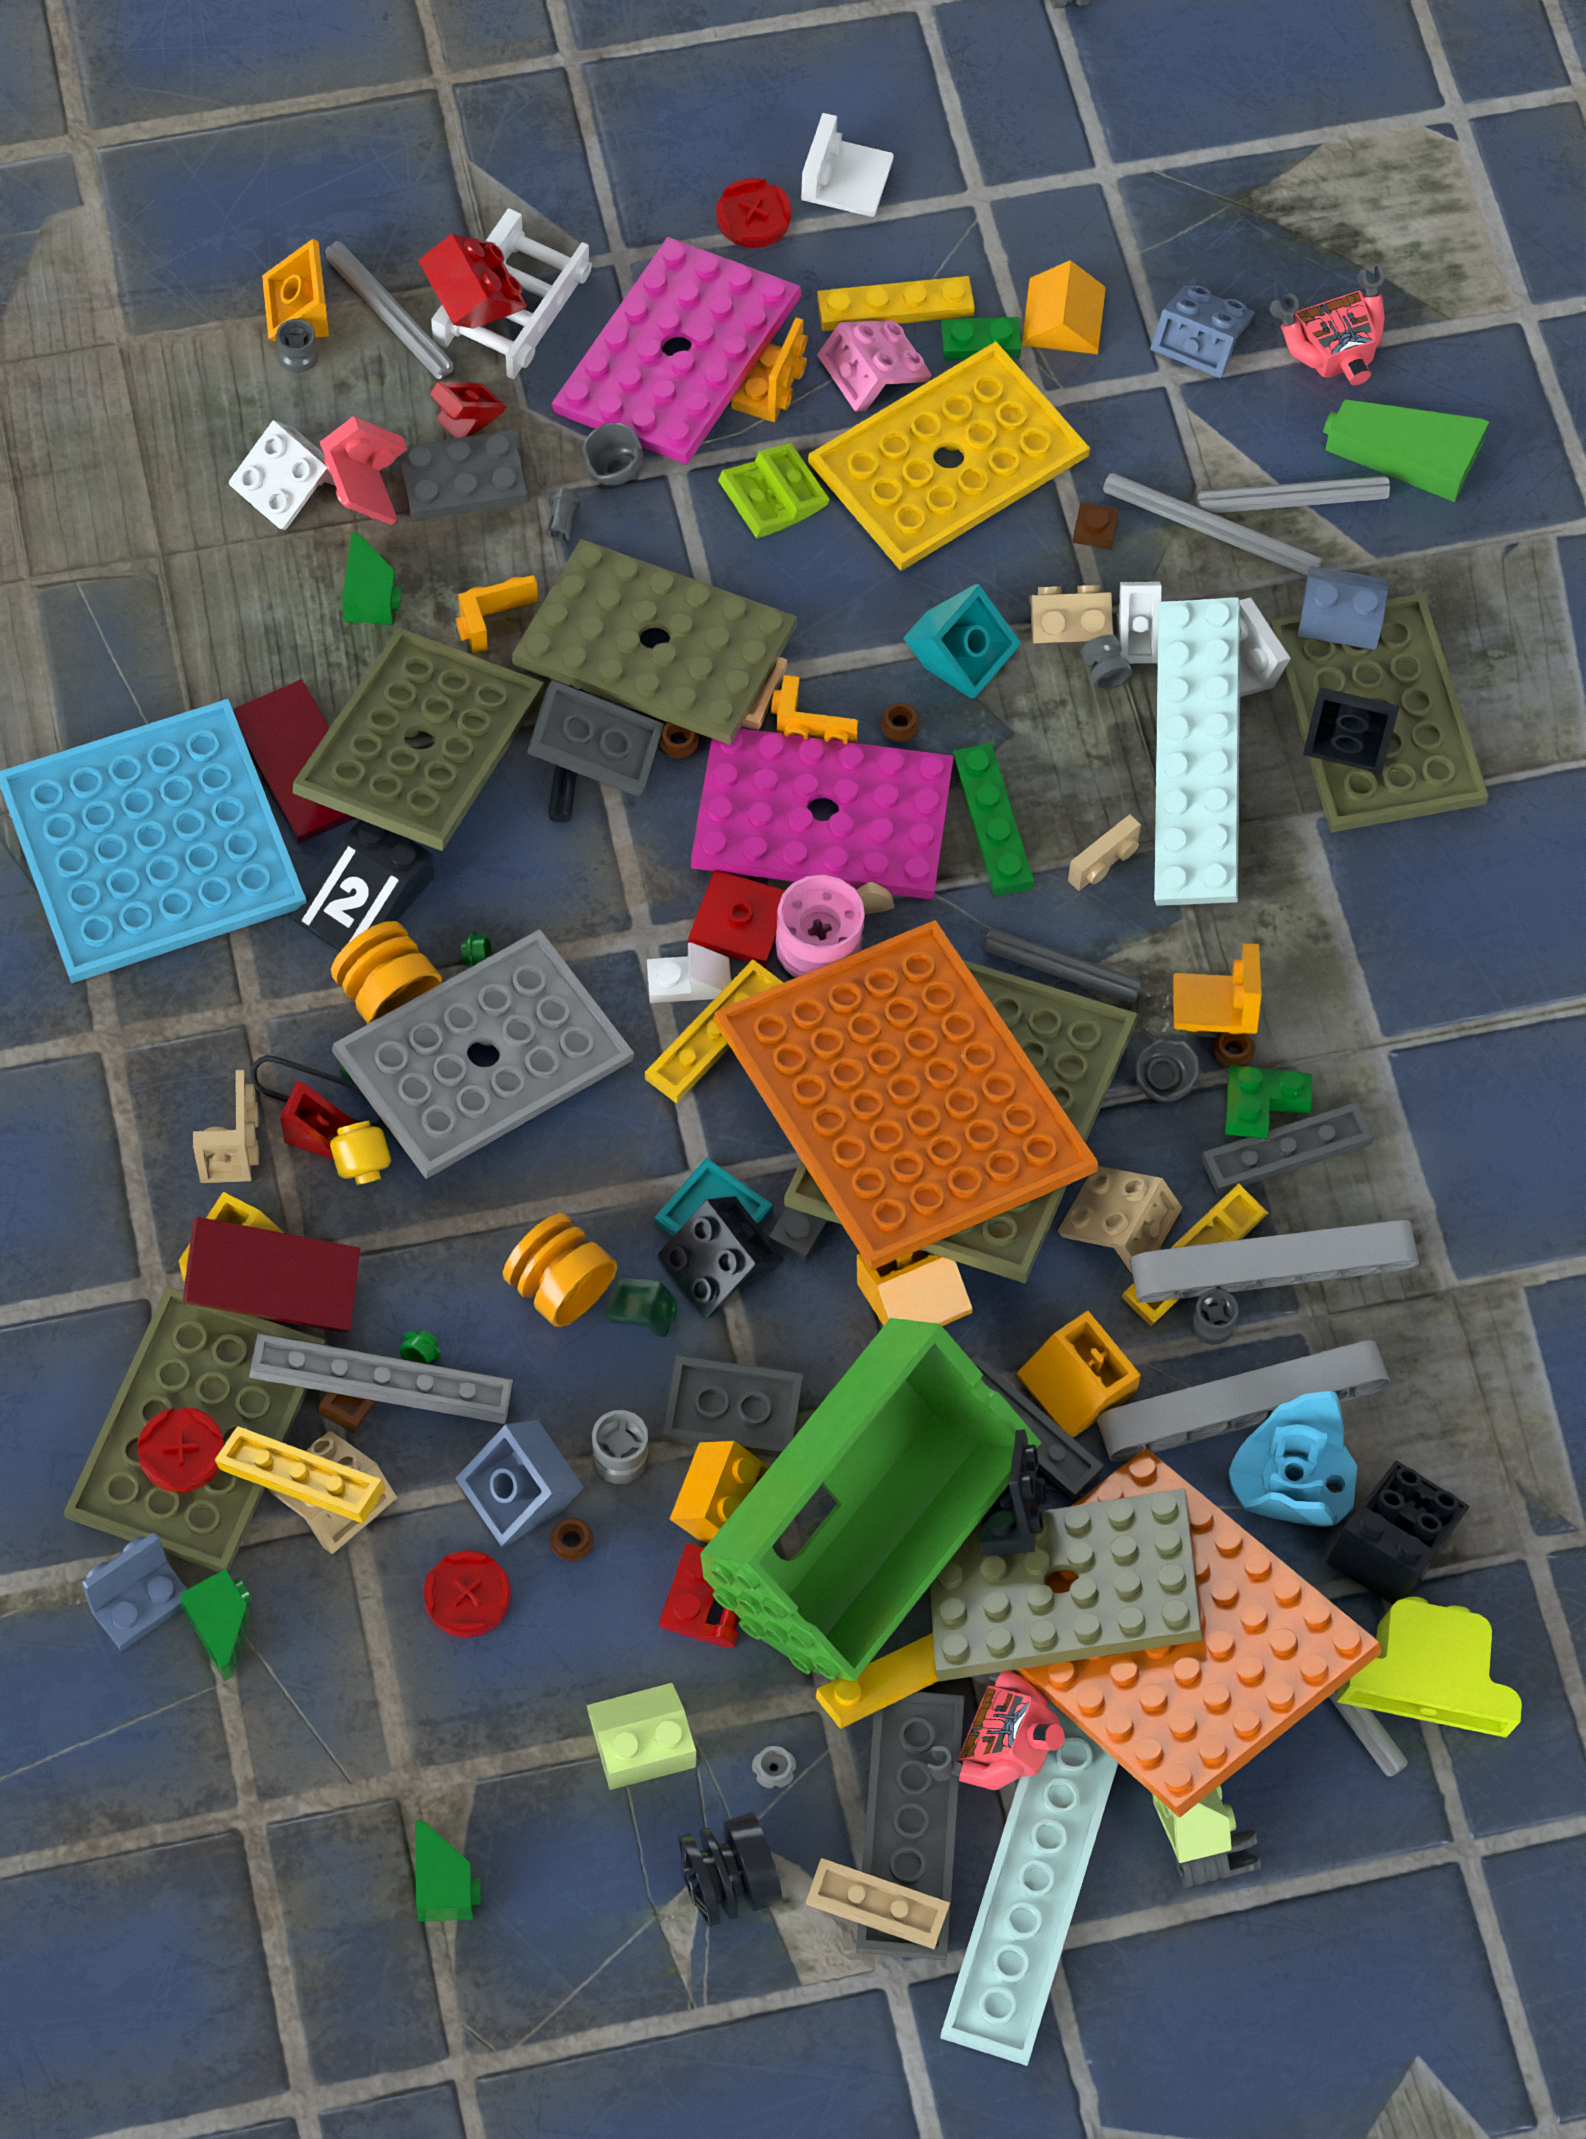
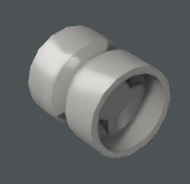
M613 1410L602 1415L595 1423L592 1431L593 1465L598 1475L607 1482L628 1484L637 1480L645 1472L648 1464V1430L643 1420L635 1413L626 1410Z

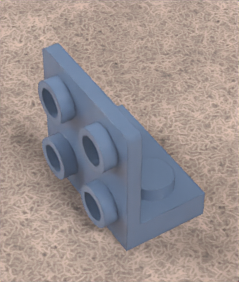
M1184 285L1164 307L1150 350L1221 378L1226 372L1236 339L1253 320L1255 312L1247 309L1245 304L1238 300H1224L1214 296L1203 286Z
M153 1532L146 1538L140 1536L132 1540L124 1548L123 1554L110 1563L102 1562L88 1572L86 1579L82 1582L91 1613L121 1652L182 1610L179 1594L188 1590L167 1563L161 1539L156 1532Z

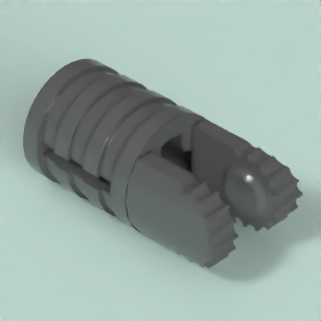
M1255 1830L1231 1834L1230 1851L1179 1863L1175 1854L1176 1865L1183 1886L1189 1888L1195 1884H1203L1206 1881L1211 1882L1218 1878L1224 1879L1261 1869L1260 1857H1257V1855L1248 1854L1241 1857L1227 1858L1229 1853L1248 1849L1257 1843Z

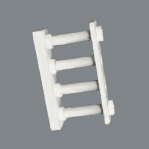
M508 208L486 241L493 242L500 248L505 258L503 261L509 274L517 279L522 289L543 298L534 313L523 309L505 317L524 326L523 330L515 341H511L481 326L475 329L456 326L452 324L443 305L440 306L431 322L433 341L445 348L448 347L454 336L459 337L462 334L505 354L507 377L514 379L522 367L527 368L535 354V347L578 283L583 284L587 280L591 272L592 263L589 262V245L583 242L579 245L573 256L568 257L525 237V232L522 231V214ZM521 251L562 270L554 284L550 285L507 265L506 260L512 252L517 253Z

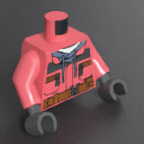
M1376 266L1374 269L1376 276L1374 283H1370L1367 280L1365 268L1361 269L1358 273L1357 281L1362 288L1366 289V295L1364 296L1359 290L1297 311L1299 309V301L1291 293L1284 295L1287 311L1283 310L1278 299L1271 303V314L1283 321L1281 329L1293 358L1311 368H1315L1325 378L1345 373L1348 381L1353 386L1360 385L1370 378L1371 372L1367 365L1373 361L1375 350L1382 343L1385 323L1383 297L1381 293H1378L1377 286H1380L1385 279V273L1380 266Z
M1012 1670L971 1676L980 1683L993 1680L996 1682L995 1686H988L958 1757V1762L953 1761L947 1748L942 1746L933 1747L930 1750L932 1757L937 1761L945 1763L940 1766L927 1764L930 1775L937 1781H946L955 1775L959 1777L960 1782L989 1790H999L1020 1777L1036 1775L1041 1771L1048 1751L1061 1748L1065 1739L1063 1728L1059 1725V1717L1048 1709V1699L1024 1676Z

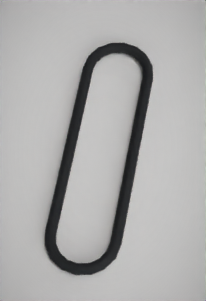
M271 1055L258 1058L254 1062L250 1073L252 1084H254L259 1092L285 1102L288 1101L289 1096L266 1089L258 1082L257 1069L262 1063L267 1061L275 1062L361 1091L355 1082ZM379 1116L375 1121L370 1122V1125L377 1127L383 1120ZM350 1117L351 1119H353V1120H354L355 1122H357V1123L364 1122V1121H361V1120H358V1119H355V1118Z

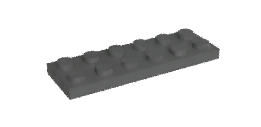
M915 1692L874 1712L862 1872L950 1902L951 1905L959 1777L953 1775L949 1780L937 1781L930 1775L927 1764L940 1766L945 1763L937 1761L932 1757L930 1750L936 1746L947 1748L953 1761L958 1762L957 1760L961 1752L964 1696ZM950 1906L935 1950L858 1923L856 1953L946 1961Z

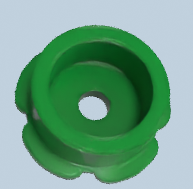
M470 932L467 941H462L461 957L465 966L470 965L472 967L493 955L492 944L487 934L477 935L476 932Z
M425 1330L417 1332L408 1331L404 1334L405 1341L400 1347V1354L404 1360L432 1364L434 1360L438 1361L440 1359L439 1343L433 1334Z

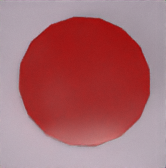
M741 179L730 184L723 191L720 199H718L716 204L717 226L724 237L736 245L748 248L766 247L779 241L788 231L792 220L790 199L781 187L776 184L775 187L766 184L764 179Z
M185 1407V1409L177 1410L171 1408L161 1411L147 1422L139 1434L137 1453L142 1472L152 1484L165 1491L186 1493L202 1488L215 1478L219 1472L215 1459L225 1444L220 1427L210 1415L196 1408Z
M471 1550L450 1553L442 1558V1562L438 1563L428 1573L423 1589L426 1612L435 1626L449 1635L463 1638L485 1635L496 1628L508 1613L511 1601L509 1578L504 1569L487 1554Z

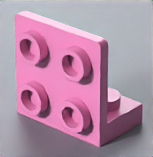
M894 320L840 322L817 354L855 412L867 411L885 384L928 382L932 377L922 356L916 352L905 336L902 327Z

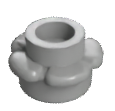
M766 1747L753 1759L752 1771L757 1774V1782L765 1788L771 1789L774 1786L783 1788L790 1784L794 1778L792 1772L796 1769L795 1758L782 1747ZM775 1764L778 1766V1770L771 1771L770 1766Z

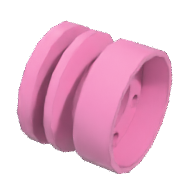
M827 875L807 876L792 883L782 894L777 912L775 945L777 958L786 972L796 978L862 950L865 913L863 901L856 890L842 879Z

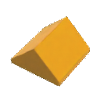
M311 239L262 275L269 340L277 342L276 334L279 326L285 321L294 318L309 322L314 328L316 338L329 337L319 241Z
M1071 260L1031 277L1029 280L1021 346L1098 355L1106 287Z

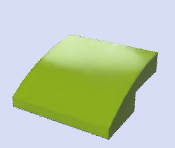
M791 442L759 451L754 462L722 470L718 479L756 539L783 530L808 518L826 507L830 501Z

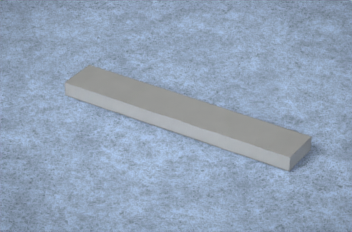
M260 1333L257 1334L249 1378L501 1424L506 1422L513 1382L512 1379Z

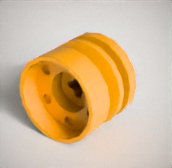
M397 921L380 923L357 935L341 950L331 967L332 978L338 985L343 987V992L347 997L355 1000L356 1009L367 1024L442 983V976L425 955L418 953L416 942L408 936L406 929Z
M564 1213L549 1216L537 1224L512 1251L502 1272L504 1280L511 1286L517 1287L522 1297L529 1299L535 1297L533 1302L535 1309L554 1327L558 1328L567 1326L583 1316L605 1293L614 1279L618 1268L616 1260L600 1245L594 1242L585 1244L587 1239L585 1231L575 1227L573 1220Z

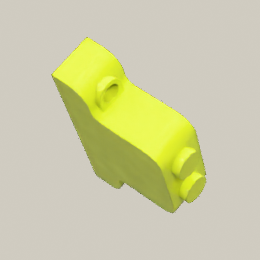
M1406 1597L1392 1605L1377 1627L1376 1640L1380 1642L1382 1653L1338 1688L1337 1692L1338 1703L1505 1738L1521 1722L1522 1703L1517 1692L1508 1686L1494 1683L1489 1676L1492 1628L1488 1620L1479 1614L1471 1613L1466 1607H1442L1429 1604L1427 1600L1420 1597Z

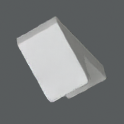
M1120 582L1119 613L1116 614L1117 636L1122 647L1120 655L1129 664L1158 663L1160 582Z
M688 943L687 957L647 959L650 1003L715 999L731 982L729 957L694 943Z

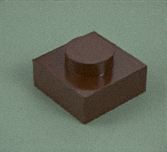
M1080 502L1072 543L1111 550L1119 509Z
M328 1392L319 1405L318 1413L355 1434L378 1401Z

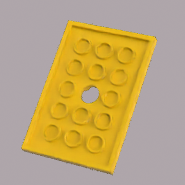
M995 341L808 454V463L898 569L903 571L1089 457L1090 447ZM942 447L950 451L960 450L964 460L955 468H944L936 463L934 454Z

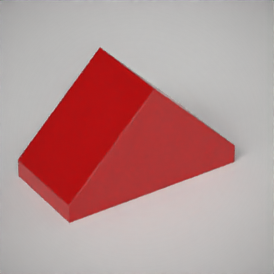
M302 1081L295 1083L280 1117L284 1143L333 1160L330 1143L333 1138L338 1136L337 1129L357 1123Z

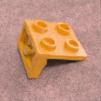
M795 318L783 347L769 343L732 398L731 409L775 423L781 409H788L793 396L792 383L794 379L800 380L802 378L807 363V358L803 357L808 341V335L803 334L804 319Z
M1242 944L1241 960H1233L1232 976L1174 973V1028L1190 1032L1214 1031L1231 1034H1257L1262 995L1259 944Z

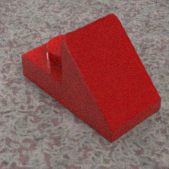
M437 382L430 393L440 404L439 409L441 412L437 417L438 422L455 438L473 436L503 414L507 408L483 383Z

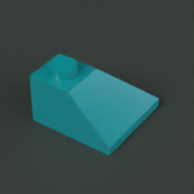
M974 584L928 610L903 638L925 669L969 698H975L1022 644L980 584Z

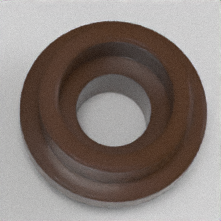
M899 702L890 705L883 711L880 718L882 733L892 741H908L917 735L920 728L918 713L912 706L906 703ZM895 722H903L907 726L898 727L893 724Z
M668 722L663 727L658 744L661 751L670 758H687L698 747V733ZM680 738L683 739L685 743L675 744L672 743V741L674 739Z
M1221 1032L1216 1037L1213 1045L1215 1059L1226 1068H1229V1065L1247 1066L1253 1059L1255 1052L1254 1042L1247 1033L1231 1034ZM1236 1047L1241 1053L1231 1054L1226 1049Z
M564 1519L557 1523L551 1531V1549L562 1560L569 1562L579 1561L585 1558L592 1550L594 1543L593 1532L589 1525L580 1519ZM569 1536H575L580 1542L577 1546L569 1547L565 1545L564 1540Z

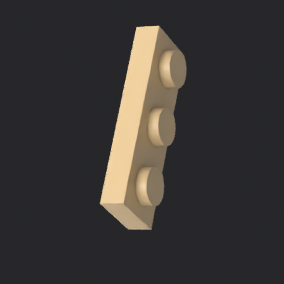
M823 1858L819 1862L806 1899V1905L934 1950L950 1906V1902Z

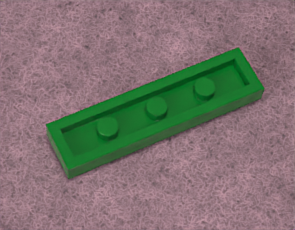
M992 743L954 750L952 752V756H954L953 765L993 897L1033 889L1034 880Z

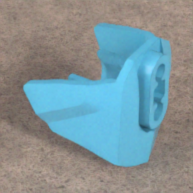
M1333 1391L1306 1393L1290 1402L1278 1405L1270 1417L1245 1440L1236 1453L1228 1472L1232 1491L1243 1510L1269 1518L1316 1527L1338 1525L1353 1510L1357 1464L1344 1446L1343 1417L1337 1393ZM1328 1484H1337L1341 1492H1331L1326 1486Z

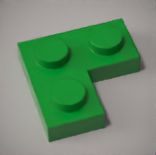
M1229 1065L1225 1134L1267 1139L1269 1110L1309 1114L1312 1103V1074Z

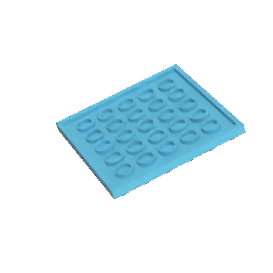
M229 699L0 771V789L71 984L296 911L301 905L306 903L305 895Z

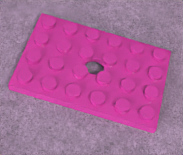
M667 237L551 403L553 412L594 429L604 424L620 422L631 427L636 432L643 448L688 465L801 298L800 286ZM683 337L692 343L689 351H679L673 356H668L662 351L665 342L671 338Z
M743 728L739 729L731 745L712 738L691 856V868L708 871L716 869L731 874L792 882L807 876L827 875L842 879L856 890L869 882H873L886 888L892 895L934 900L954 756L851 742L843 744V741L835 740L824 742V739L812 737L803 739V736L797 735L785 737L781 733ZM827 798L836 803L839 812L833 814L828 821H820L813 818L811 811L807 807L815 799Z

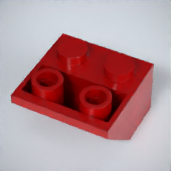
M452 233L418 260L453 325L475 329L522 311L527 307L521 295L522 287L520 283L509 274L503 263L505 260L504 255L493 242Z

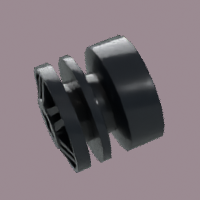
M753 1812L724 1821L723 1835L725 1843L719 1845L709 1828L701 1829L702 1851H699L691 1834L678 1837L682 1875L694 1906L701 1912L708 1927L721 1923L718 1902H721L729 1919L738 1918L736 1900L738 1895L743 1894L752 1911L783 1902L776 1867L764 1833Z

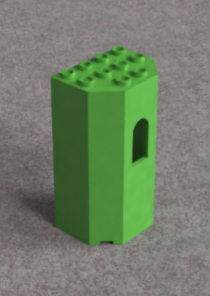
M890 1318L700 1553L703 1577L715 1590L713 1593L715 1600L739 1616L741 1619L739 1625L748 1635L757 1640L762 1639L788 1657L795 1667L806 1674L816 1672L831 1680L837 1677L855 1682L1009 1485L1016 1430H1026L1029 1445L1035 1444L1037 1448L1041 1444V1441L1001 1394L990 1389L981 1380L983 1373L941 1324ZM822 1485L837 1502L836 1506L794 1557L786 1560L781 1559L775 1553L773 1544Z

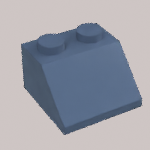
M1309 565L1297 636L1376 650L1383 625L1388 593V579Z
M538 1419L505 1424L455 1478L501 1547L511 1544L560 1514L584 1488Z

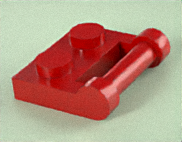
M686 1543L659 1620V1628L721 1647L734 1648L739 1635L735 1631L739 1616L734 1611L724 1608L719 1625L707 1623L715 1600L713 1597L715 1590L703 1577L700 1553L705 1548Z

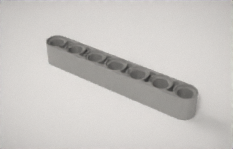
M1396 1220L1140 1253L1130 1258L1137 1301L1141 1303L1198 1297L1211 1289L1237 1292L1395 1272L1409 1269L1419 1264L1412 1225L1409 1220Z
M1366 1340L1119 1406L1102 1413L1097 1417L1096 1421L1110 1461L1121 1462L1132 1459L1142 1450H1146V1448L1152 1453L1263 1424L1278 1405L1290 1402L1302 1394L1333 1391L1337 1393L1340 1403L1376 1393L1390 1384V1378L1376 1342Z

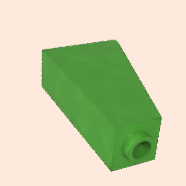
M1344 399L1338 413L1331 411L1325 423L1323 433L1328 435L1325 450L1455 502L1484 443L1489 421L1481 418Z

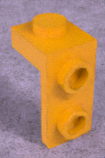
M535 576L513 577L504 583L488 587L478 586L469 589L465 593L458 594L460 617L455 618L460 640H468L472 654L488 651L487 629L482 616L529 605L538 601Z
M784 675L782 689H774L771 713L778 714L777 733L784 734L785 737L797 735L803 736V739L808 737L824 739V742H829V740L843 741V744L857 742L858 720L796 712L800 677Z

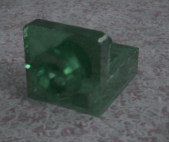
M617 1277L604 1316L611 1323L648 1326L656 1336L666 1337L670 1325L677 1314L678 1300L661 1281Z

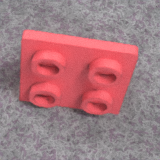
M353 416L319 442L325 456L324 464L332 474L337 487L336 496L345 508L355 510L372 519L392 525L398 521V518L384 485L380 470L391 465L398 456L407 450V446L402 436Z

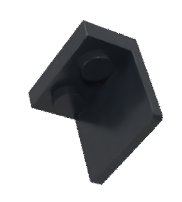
M736 1196L707 1199L658 1253L659 1260L704 1318L712 1317L750 1274L775 1271L784 1261L783 1257Z
M1025 1429L1016 1430L1009 1485L982 1518L979 1539L982 1556L1034 1552L1037 1533H1043V1515L1040 1505H1044L1047 1502L1046 1484L1044 1478L1037 1479L1036 1471H1038L1039 1466L1038 1452L1035 1444L1029 1445Z

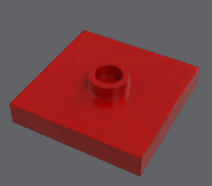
M715 869L688 936V943H694L716 953L748 963L753 959L766 968L776 942L778 906L785 890Z

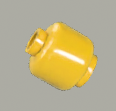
M370 1121L337 1129L338 1136L332 1139L330 1147L339 1176L344 1179L355 1178L356 1185L381 1179L379 1171L387 1168L391 1163L383 1130L379 1127L371 1126Z

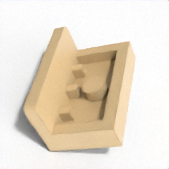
M1101 585L1077 586V594H1062V586L1038 587V595L1029 596L1032 643L1091 641L1102 635H1113L1111 592L1101 593Z

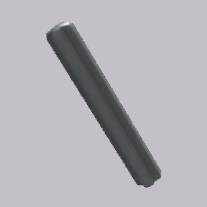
M990 929L984 942V950L986 952L1131 1003L1137 1000L1141 990L1142 982L1137 978L997 929Z

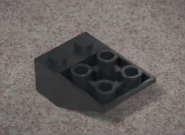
M1396 1460L1346 1524L1326 1563L1393 1605L1396 1601L1412 1595L1470 1506L1456 1498L1452 1493L1445 1491L1419 1475L1415 1470Z

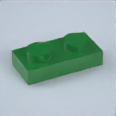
M1018 317L942 319L943 360H965L995 341L1010 358H1020L1021 356Z

